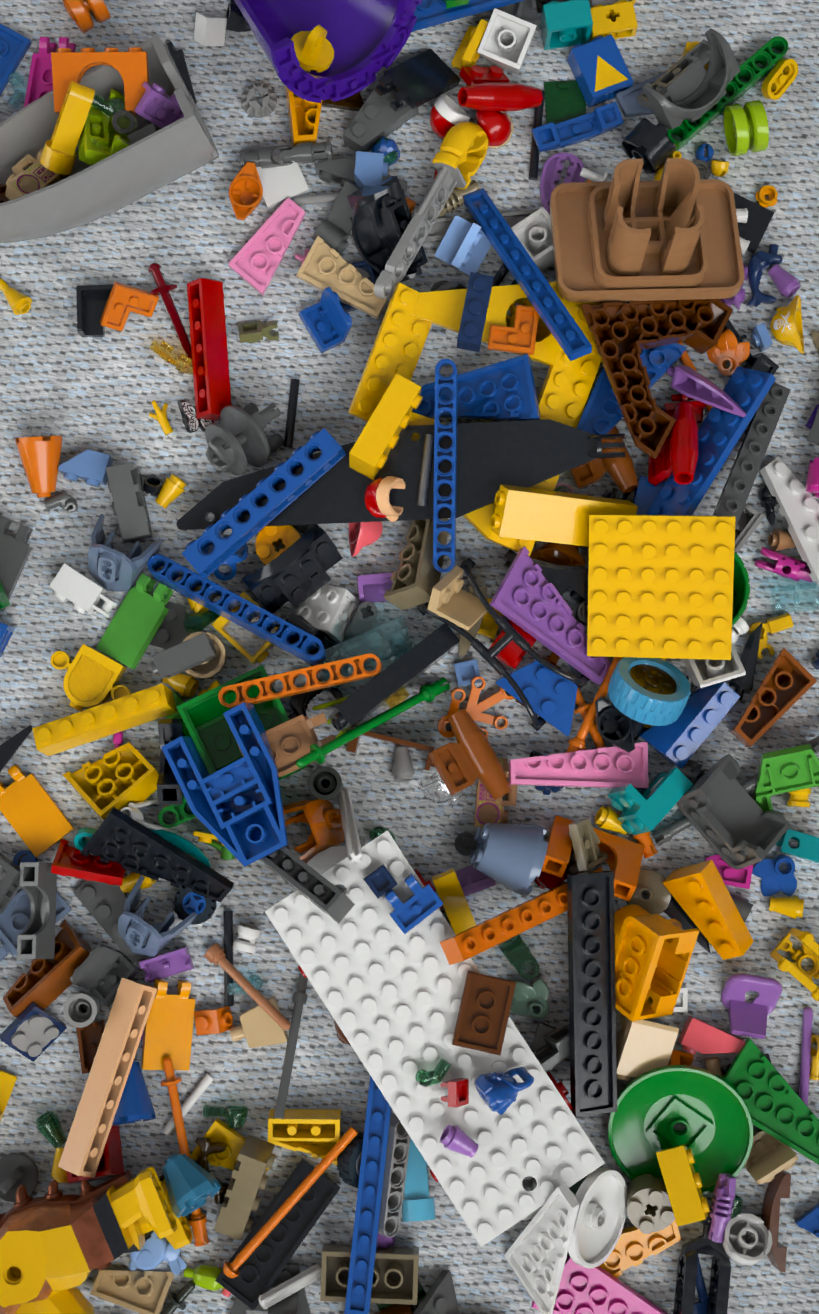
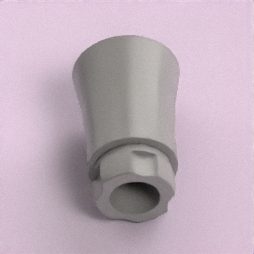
M92 993L72 995L67 999L63 1008L66 1021L70 1025L79 1028L90 1025L100 1010V1000ZM82 1004L87 1005V1011L83 1009Z

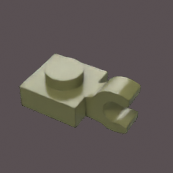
M261 320L238 323L240 343H255L258 340H263V336L269 340L279 339L278 331H270L271 329L278 328L277 321L272 320L261 324Z

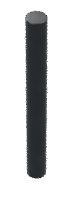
M541 90L543 94L541 105L534 107L533 129L542 126L545 95L543 90ZM533 134L529 180H537L540 152Z
M223 911L224 953L226 954L225 958L233 965V911ZM224 970V1006H234V980Z

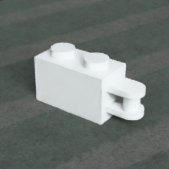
M65 563L49 585L50 588L55 590L52 595L63 602L66 598L74 603L72 608L82 614L85 611L92 614L95 609L109 618V612L113 606H117L116 603L104 596L106 593L105 589ZM103 599L105 603L100 609L97 605Z

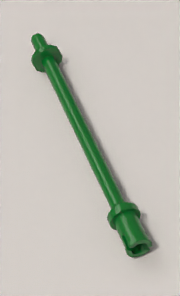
M440 677L429 685H422L419 693L321 747L317 744L310 745V753L297 759L296 765L302 768L313 761L322 764L325 762L324 755L422 701L428 703L434 701L436 696L450 689L449 683L442 687L440 686L447 682V679Z

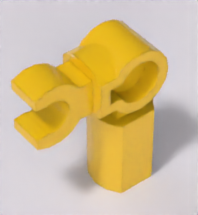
M788 612L766 619L765 623H762L758 659H763L761 651L764 648L768 650L770 656L774 655L773 647L767 643V640H769L768 632L769 634H774L793 627V621ZM754 622L750 624V630L748 631V634L750 635V633L754 629H756L761 624V622Z

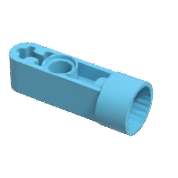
M410 1138L404 1189L405 1200H403L402 1222L436 1219L434 1197L430 1198L427 1162Z

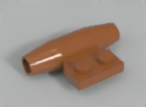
M615 426L608 434L620 433ZM623 439L601 440V443L624 442ZM626 446L622 449L602 450V453L625 452V457L594 459L571 469L570 471L579 490L600 481L606 472H608L621 492L629 493L637 489L639 486L632 458Z
M465 709L451 715L448 719L457 743L450 742L428 754L451 796L472 786L476 779L482 783L495 800L511 792L503 766L482 729Z

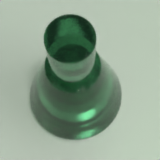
M213 611L186 614L183 625L188 633L200 632L212 623L213 620L219 618L220 615Z

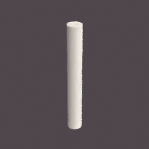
M208 1073L181 1105L183 1118L214 1080ZM173 1117L162 1129L168 1136L175 1129Z

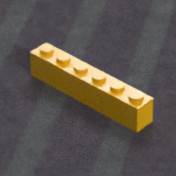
M161 683L32 728L36 749L49 757L176 713L177 709L172 690Z

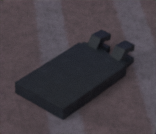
M430 48L385 71L384 75L378 80L380 85L376 86L374 90L382 96L394 89L396 94L393 98L396 101L391 102L390 107L397 112L408 105L415 109L458 86L461 79Z
M734 193L736 209L747 208L748 210L747 223L738 222L739 237L749 240L750 243L747 251L755 253L775 212Z

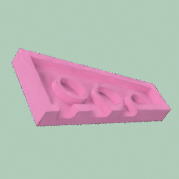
M288 197L228 263L233 271L261 295H264L306 215L305 211Z

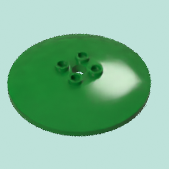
M670 1065L643 1073L621 1091L617 1097V1111L610 1112L608 1139L615 1161L630 1180L643 1174H652L654 1177L663 1178L656 1152L686 1143L687 1149L691 1148L694 1154L695 1163L692 1164L695 1173L700 1175L703 1186L701 1187L702 1194L707 1195L714 1192L720 1173H728L736 1177L746 1164L753 1144V1124L744 1099L725 1079L699 1067ZM681 1122L686 1125V1128L678 1131L673 1126Z

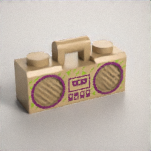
M42 148L37 153L36 159L27 154L12 167L14 174L6 181L5 196L10 200L19 198L55 184L70 176L71 173L63 175L45 168L40 163V157L44 149Z

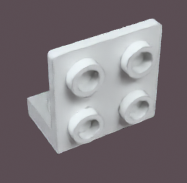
M325 584L302 602L296 613L303 616L316 629L324 631L333 640L342 642L360 601L347 589Z

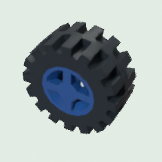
M185 886L178 890L173 901L174 911L179 919L184 920L193 912L197 914L191 923L192 925L207 921L212 917L217 907V901L195 894L191 888Z

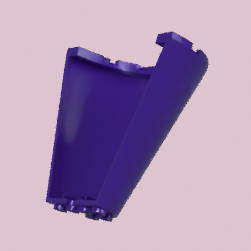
M234 0L283 84L300 98L316 103H322L321 100L327 99L335 102L348 98L376 80L375 74L382 67L387 69L404 47L417 20V17L414 16L416 6L422 3V0ZM317 25H321L327 30L326 39L332 44L334 49L333 62L323 72L316 73L317 70H311V72L304 71L299 66L300 63L291 38L300 31H312Z

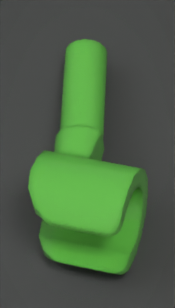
M213 840L212 843H206L222 851L221 859H234V855L225 846H221V844Z

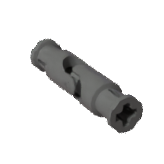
M326 139V142L312 143L311 141L301 142L293 148H289L291 147L290 145L262 147L257 151L250 152L240 150L241 168L247 162L255 163L256 167L265 169L292 164V161L305 164L313 163L314 160L328 158V160H333L332 143L330 139ZM281 149L280 159L283 163H278L273 159L272 153L274 150Z

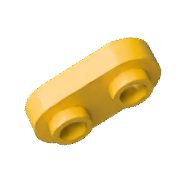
M781 59L765 78L761 90L766 99H779L795 80L798 74V65L794 59Z

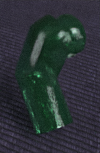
M97 94L93 98L92 106L108 116L118 115L125 111V102L120 98L105 100Z
M441 1058L434 1070L427 1072L420 1069L417 1071L415 1079L423 1087L439 1084L450 1069L451 1064Z

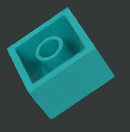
M589 0L551 1L543 5L540 28L544 50L570 47L579 43H589L593 26Z

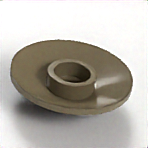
M641 870L637 887L630 901H626L627 904L639 905L650 914L662 913L671 901V893L662 883L666 878L653 870ZM644 890L650 892V898L646 899L643 897L642 893Z

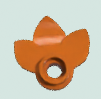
M727 329L720 335L715 346L707 351L708 358L712 363L718 365V370L721 374L732 376L737 366L740 367V363L749 357L750 342L738 343L735 334L730 329ZM727 360L731 363L729 368L725 366Z

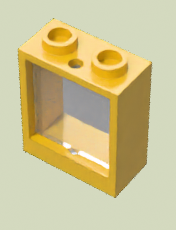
M244 591L239 595L240 597H242V598H244V599L250 601L251 603H253V604L259 606V605H258L251 597H249ZM240 606L235 607L232 612L238 611ZM222 616L212 624L218 632L253 664L257 661L262 663L269 655L267 651L274 645ZM260 617L253 618L251 622H257ZM279 627L273 628L270 633H275Z

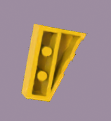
M270 1109L268 1116L269 1143L296 1152L298 1150L310 1154L311 1157L316 1159H323L341 1139V1109H285L284 1119L274 1118L275 1109ZM337 1158L333 1161L334 1165H338Z
M685 1143L657 1151V1159L677 1227L705 1220L710 1212L706 1197H703L701 1191L703 1186L700 1175L695 1173L692 1164L695 1163L692 1149H687Z

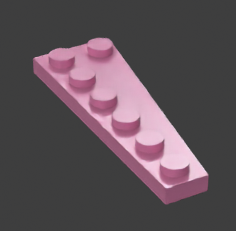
M648 742L635 743V749L630 753L614 746L509 761V785L617 788L631 783L635 789L649 788Z

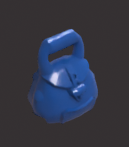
M519 1067L506 1072L499 1070L498 1072L481 1074L475 1080L474 1085L492 1112L503 1115L507 1108L516 1101L518 1092L530 1087L534 1082V1078L524 1067ZM518 1075L524 1082L517 1083L513 1076Z

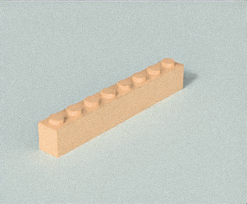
M121 979L58 1167L77 1176L95 1177L157 988L134 980Z

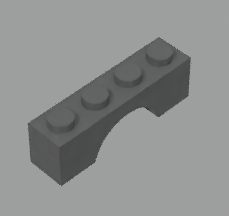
M20 863L19 887L27 893L30 899L31 916L27 927L18 934L17 959H54L57 874L51 873L52 863Z

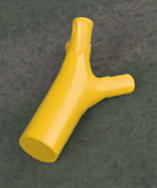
M153 400L151 403L156 414L149 413V417L159 422L166 436L173 432L167 419L166 410L168 404L164 403L161 410L156 401Z

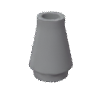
M396 747L392 770L394 781H411L415 772L409 755L408 747Z

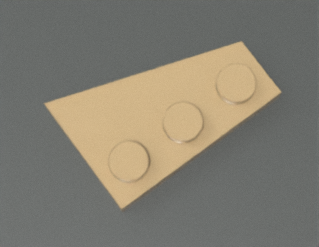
M99 1270L90 1294L140 1314H160L175 1275L172 1272Z

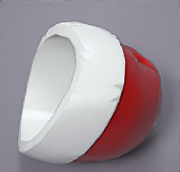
M441 94L431 108L430 125L434 133L444 139L453 126L460 122H471V116L448 95Z

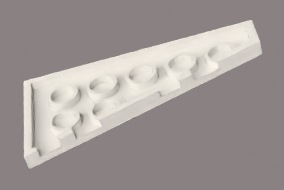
M778 456L760 472L771 495L776 497L780 505L778 510L782 517L785 516L789 524L787 529L802 560L807 562L812 572L809 574L812 581H816L819 587V504Z
M565 1183L556 1188L504 1255L542 1314L553 1313L568 1253V1246L580 1205L574 1193L570 1191Z

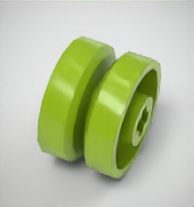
M760 100L746 102L744 107L740 104L725 107L723 127L731 156L745 155L748 149L752 153L765 151L769 142V128L763 103Z

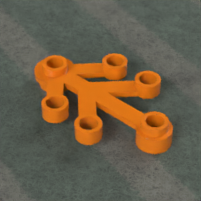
M474 676L470 682L472 687L465 710L474 721L494 725L499 730L505 729L508 726V720L505 716H494L482 712L503 699L512 700L514 697L507 695L505 690L499 687L496 693L477 703L480 691L484 689L486 682L481 676ZM477 679H481L482 684L479 687L474 686V682ZM458 687L451 691L452 699L447 715L442 716L437 724L439 733L446 738L455 736L452 729L446 730V725L450 723L448 718L458 712L460 702L464 701L466 697L465 692ZM457 691L462 692V696L459 699L454 698V694ZM501 718L504 719V725L497 726V721ZM480 727L485 732L486 738H488L487 730L484 727Z

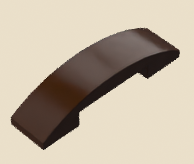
M785 1170L777 1173L774 1179L769 1182L761 1214L764 1225L772 1234V1246L767 1256L771 1264L780 1272L786 1271L787 1247L778 1242L780 1199L790 1198L791 1174Z

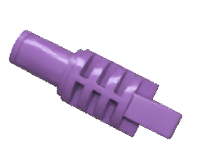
M728 1173L719 1174L713 1192L712 1209H710L709 1213L712 1220L708 1239L718 1243L723 1242L725 1227L731 1219L730 1213H732L733 1200L735 1199L736 1178Z

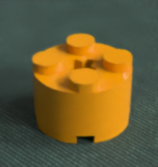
M291 525L265 526L256 538V553L261 562L267 565L300 538V535ZM282 543L285 549H280L277 552L275 546H279Z

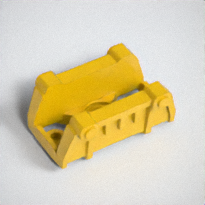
M791 928L772 950L770 956L778 962L777 966L782 972L788 971L811 992L812 998L819 1002V987L812 980V977L816 980L819 978V944L814 941V935L809 931L803 932L796 928ZM791 935L801 943L802 952L799 949L794 950L792 948V943L789 940ZM779 949L785 952L789 951L792 954L791 958L795 962L788 961L777 951ZM807 957L811 958L813 961L812 969L804 971L801 967L802 960Z

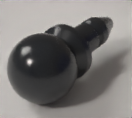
M767 485L759 489L758 497L761 501V507H765L766 519L770 525H774L776 518L774 506H776L777 500L776 497L771 495Z

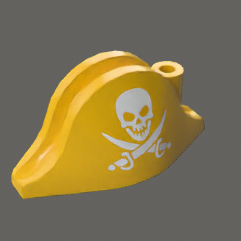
M797 295L788 306L777 308V313L772 318L770 328L773 336L779 343L793 346L801 354H804L801 297Z

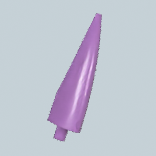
M686 365L668 368L667 375L673 378L670 387L687 397L743 418L746 416L742 408L727 393L694 369Z

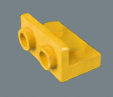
M481 19L478 27H468L451 62L452 67L461 70L462 67L476 65L480 57L477 51L488 26V21Z

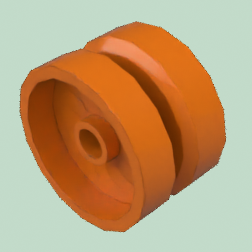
M62 0L69 16L75 21L83 34L94 28V23L89 13L99 23L111 18L103 0Z

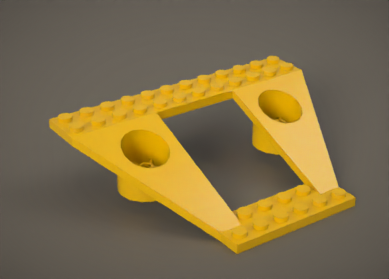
M556 281L548 282L592 345V353L570 361L539 315L534 355L529 356L532 360L550 366L537 399L541 420L550 419L577 428L601 363V358L580 305H601L611 302H570L560 296L557 291ZM402 283L396 284L349 408V414L368 422L396 373L411 381L432 324L459 333L467 289L418 292ZM519 284L492 287L482 342L488 343L491 324L514 327L516 314L514 303L534 307ZM508 308L511 312V317L506 315ZM411 412L409 415L411 419L407 426L434 425L435 420ZM414 433L411 437L412 441H418L420 435ZM559 475L529 488L554 491ZM495 502L463 515L487 540L517 553L520 548L525 546L529 551L528 556L531 555L535 540L500 537L491 531L490 520L491 516L495 513Z

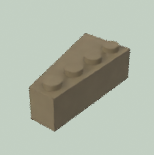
M433 519L412 520L405 539L408 541V544L398 557L401 561L397 572L393 571L390 578L393 584L391 589L386 590L384 594V599L401 610L429 602L433 587L440 581L441 572L436 570L433 564ZM448 532L440 533L438 538L440 544L446 545ZM444 555L441 556L438 560V564L441 568L443 565Z
M250 1135L247 1136L239 1152L238 1161L226 1191V1200L222 1204L214 1231L240 1241L244 1232H250L254 1219L250 1218L252 1211H257L261 1198L257 1196L260 1189L264 1191L269 1176L265 1175L266 1169L272 1168L276 1158V1154L272 1153L275 1147L274 1144Z

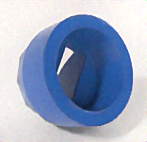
M706 143L699 145L695 151V157L701 163L709 162L714 155L712 146ZM704 148H707L708 157H704Z

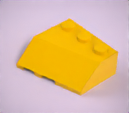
M128 742L104 754L102 759L92 764L87 762L82 765L81 769L73 773L69 771L63 774V776L98 816L104 820L113 807L121 811L122 808L128 807L130 802L138 803L145 801L157 790L159 774Z

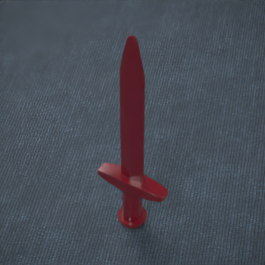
M152 263L148 271L152 273L158 288L149 293L150 295H161L182 347L192 363L191 344L169 293L176 289L177 285H166L160 271L162 267L158 263Z

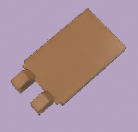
M324 713L310 719L308 715L304 717L302 714L265 731L277 765L279 778L300 769L296 765V761L310 753V745L317 744L321 747L335 739L334 735H331L319 741L314 731V728L327 723Z

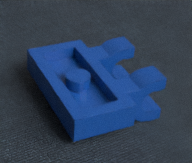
M412 874L407 876L404 881L414 895L402 903L393 889L384 894L385 898L395 909L389 915L404 934L444 904L429 884L422 888Z

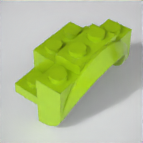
M111 89L106 105L92 102L78 141L80 161L94 165L130 146L128 143L130 140L127 136L131 134L130 114L125 111V97L120 92Z

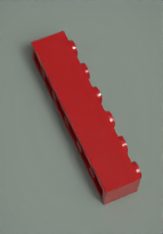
M199 278L187 283L196 418L220 421L221 410L228 405H232L223 282Z

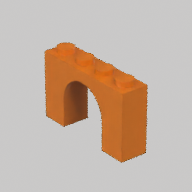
M139 47L128 48V52H119V48H104L105 52H95V48H81V52H71L70 48H58L57 52H51L54 112L60 113L71 81L80 84L87 70L94 66L107 65L116 69L122 76L125 111L127 113H136L134 110L146 92L142 85L144 82L149 83L147 52H142V48Z
M555 815L546 840L548 842L547 851L541 871L562 878L569 863L570 854L574 852L573 843L569 836V824L575 821ZM593 828L600 839V843L597 845L601 852H607L609 859L606 862L610 871L614 872V896L630 901L637 887L645 846Z

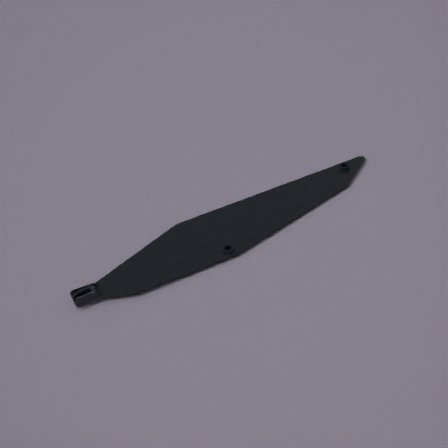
M550 419L457 424L456 518L494 503L500 484L529 488L594 459L625 457V452L602 453V450L625 448L624 442L601 443V440L624 439L625 433L595 435ZM434 425L407 426L405 429L402 428L398 435L400 437L394 449L391 448L386 463L379 470L375 478L376 480L378 478L394 476L405 481V489L392 488L389 494L391 506L403 507V512L396 521L433 519L434 446L427 505L419 506L417 501L425 434L434 435ZM414 433L420 435L418 441H412L411 437ZM443 437L439 443L442 449L450 448L452 439L450 437ZM355 441L342 445L341 447L347 455L266 526L390 520L374 517L365 506L364 494L366 488L374 480L349 467V453L356 443ZM321 452L313 454L311 459H318L321 456ZM447 460L441 462L439 466L440 471L448 473L452 469V463ZM276 466L222 482L177 521L178 529H205L211 524L214 525L221 519V515L226 510L232 509L238 504L239 499L244 494L251 493L261 479L268 478L274 472ZM297 467L294 470V475L301 474L303 467ZM279 483L276 486V491L284 489L286 483ZM443 484L439 488V494L442 497H448L452 492V488L448 484ZM262 498L258 506H264L268 498ZM449 508L440 510V519L451 517V510ZM209 513L214 514L213 521L208 520ZM250 513L244 514L241 517V522H246L250 517Z

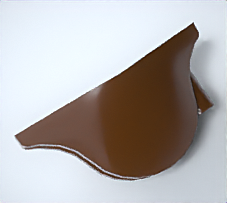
M541 541L539 546L532 549L529 556L532 559L560 566L585 565L586 562L583 556L579 554L578 545Z

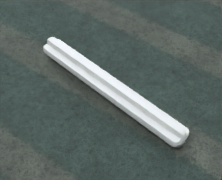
M341 789L337 798L348 858L352 863L355 861L359 863L362 860L361 856L363 854L351 793L349 790L343 791Z

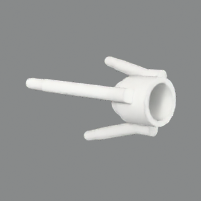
M157 799L138 803L130 802L128 807L121 809V812L146 828L175 833L174 830L143 821V814L138 808L158 803Z

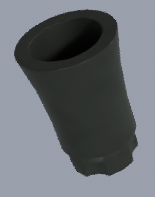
M323 766L311 773L308 785L315 797L328 800L339 793L342 781L335 769ZM323 779L330 780L328 788H324L321 784Z

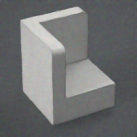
M196 12L194 40L204 46H224L227 18L217 13Z

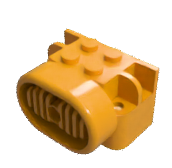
M635 904L626 905L614 913L615 1008L631 1021L673 1014L699 934V930L696 928L681 930L682 925L678 920H666L661 915L650 914Z

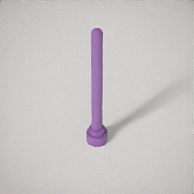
M805 1007L803 1010L799 1097L807 1106L813 1010L811 1007Z

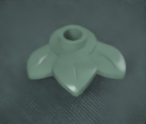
M541 978L536 980L533 986L524 981L514 980L516 985L510 1010L520 1016L530 1015L534 1019L545 1018L550 1010L547 1001L549 989L546 983ZM534 1006H539L541 1011H536Z

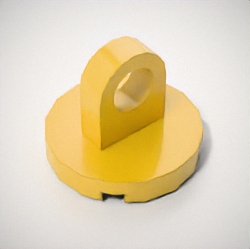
M317 25L312 31H300L291 38L294 42L295 53L300 63L299 66L304 71L311 72V70H317L316 73L323 72L333 62L334 49L332 44L326 39L327 30L321 25Z

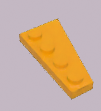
M676 1220L665 1229L650 1234L642 1233L635 1226L622 1229L614 1250L599 1266L617 1278L626 1269L643 1263V1259L652 1254L656 1255L681 1240Z

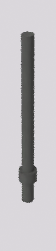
M299 974L297 990L294 992L292 999L294 1007L274 1114L276 1119H284L302 1010L308 996L305 994L308 978L305 979L302 974Z

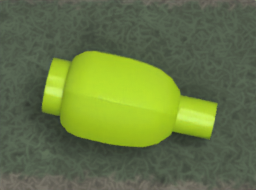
M200 1265L195 1269L185 1268L184 1277L193 1279L197 1286L212 1291H218L220 1288L225 1289L215 1281L222 1272L221 1268L210 1265Z

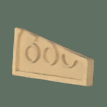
M317 236L296 275L297 278L322 291L330 287L332 291L338 294L341 301L378 319L388 300L376 297L374 293L375 285L362 276L354 266L346 262L338 252L330 248L322 238Z

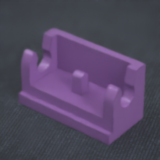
M392 573L357 576L360 603L387 601L383 597L386 590H390L393 584L390 580Z
M473 865L455 871L465 896L496 885L493 879L476 870Z
M188 946L139 962L141 969H144L145 972L144 979L146 982L149 981V983L194 969Z

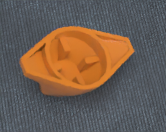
M247 162L229 187V198L237 220L243 221L255 211L263 195V188L255 163Z

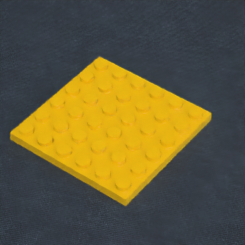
M590 514L587 656L731 660L735 516Z

